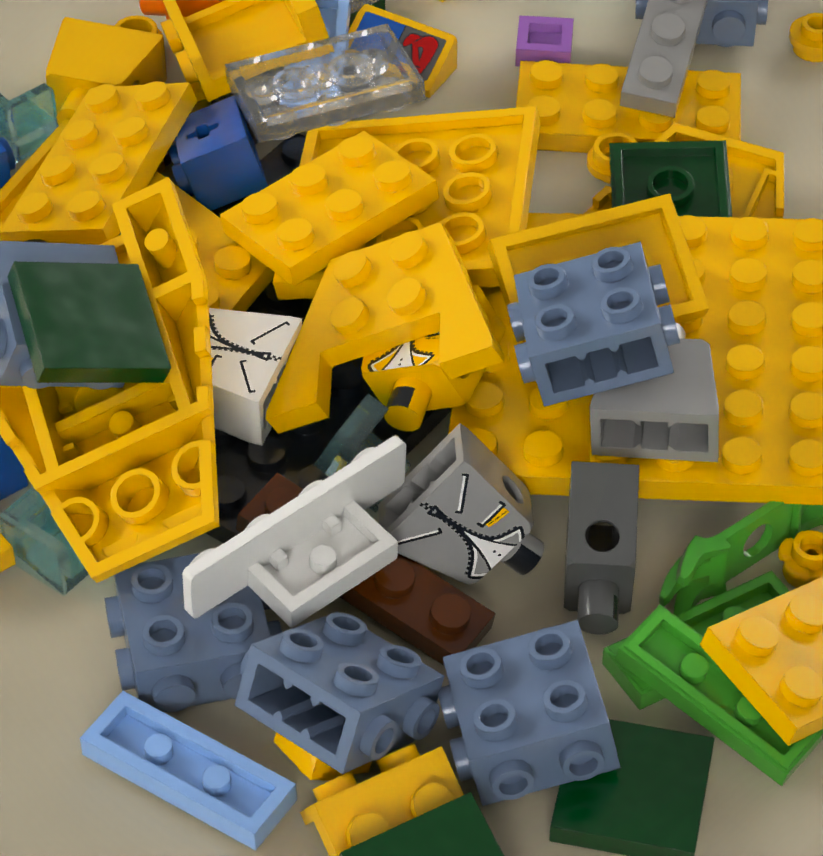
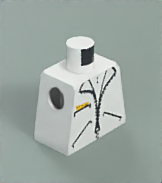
M209 308L215 428L247 442L262 446L272 428L265 419L266 411L301 330L302 319L292 316Z

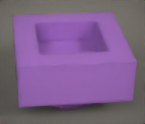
M519 15L515 66L520 67V61L539 62L549 60L556 63H571L574 18Z

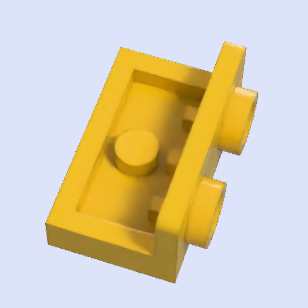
M414 743L377 760L376 763L381 774L357 784L353 773L349 772L312 789L317 802L300 812L305 825L314 822L328 855L339 856L346 849L463 796V791L442 746L420 755Z

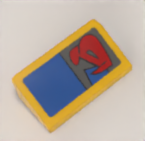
M364 4L358 11L348 31L346 59L378 63L380 80L430 98L457 69V38L447 32L378 7Z

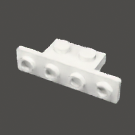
M394 435L377 447H369L362 450L350 464L325 480H316L310 483L295 499L271 514H262L248 524L244 531L216 549L210 548L198 554L182 573L184 609L196 619L246 586H249L292 629L396 560L398 556V541L372 518L365 509L403 485L405 481L406 443L397 435Z

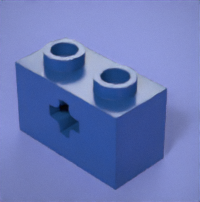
M235 96L189 114L175 138V142L172 143L168 150L174 164L171 166L179 188L190 196L195 195L199 203L213 211L268 187L255 142Z

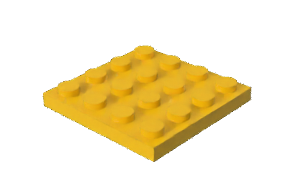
M537 106L309 124L299 166L309 163L338 146L345 139L353 137L364 130L436 179L440 199L355 250L441 222L451 235L473 286L479 285V287L489 288L499 286L487 247L490 238L527 228L540 132ZM326 268L296 286H292L275 273L273 286L278 300L313 299Z

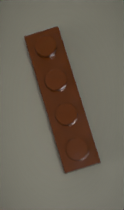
M277 472L239 512L236 530L239 532L244 531L248 524L262 514H271L298 497L303 489ZM398 554L396 560L340 596L341 599L443 666H445L444 656L476 647L492 628L496 613L419 563Z

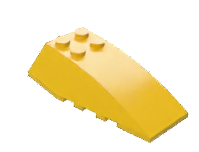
M169 177L113 203L112 207L121 235L100 244L115 246L119 264L139 265L171 366L164 383H125L123 388L111 387L103 390L89 387H46L33 389L26 386H0V435L13 450L25 469L24 473L48 505L53 519L90 577L96 583L219 527L208 282L174 183Z

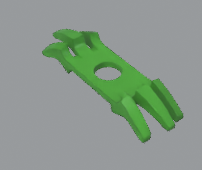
M770 501L713 537L703 538L695 535L686 547L683 555L667 574L661 588L659 604L664 607L670 603L677 593L674 605V615L694 607L702 599L726 592L727 581L777 550L784 539L790 537L794 539L800 531L810 530L816 526L823 525V505L784 504V502ZM765 524V530L759 541L750 549L743 551L744 545L752 532Z

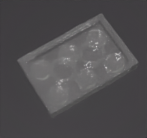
M388 23L225 64L227 84L259 143L269 140H285L297 133L324 126L343 125L351 119L382 111H398L406 105L426 100L424 80Z

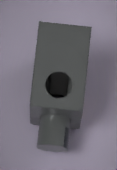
M571 462L563 607L569 611L578 612L577 620L580 628L586 633L597 635L611 633L618 628L619 614L631 611L636 568L639 465ZM603 522V523H608V524H610V525H612V526L593 525V524Z

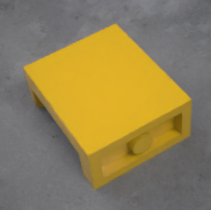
M163 0L170 19L160 24L173 54H175L186 82H190V84L199 82L208 102L333 49L315 0H225L187 17L182 16L175 0Z

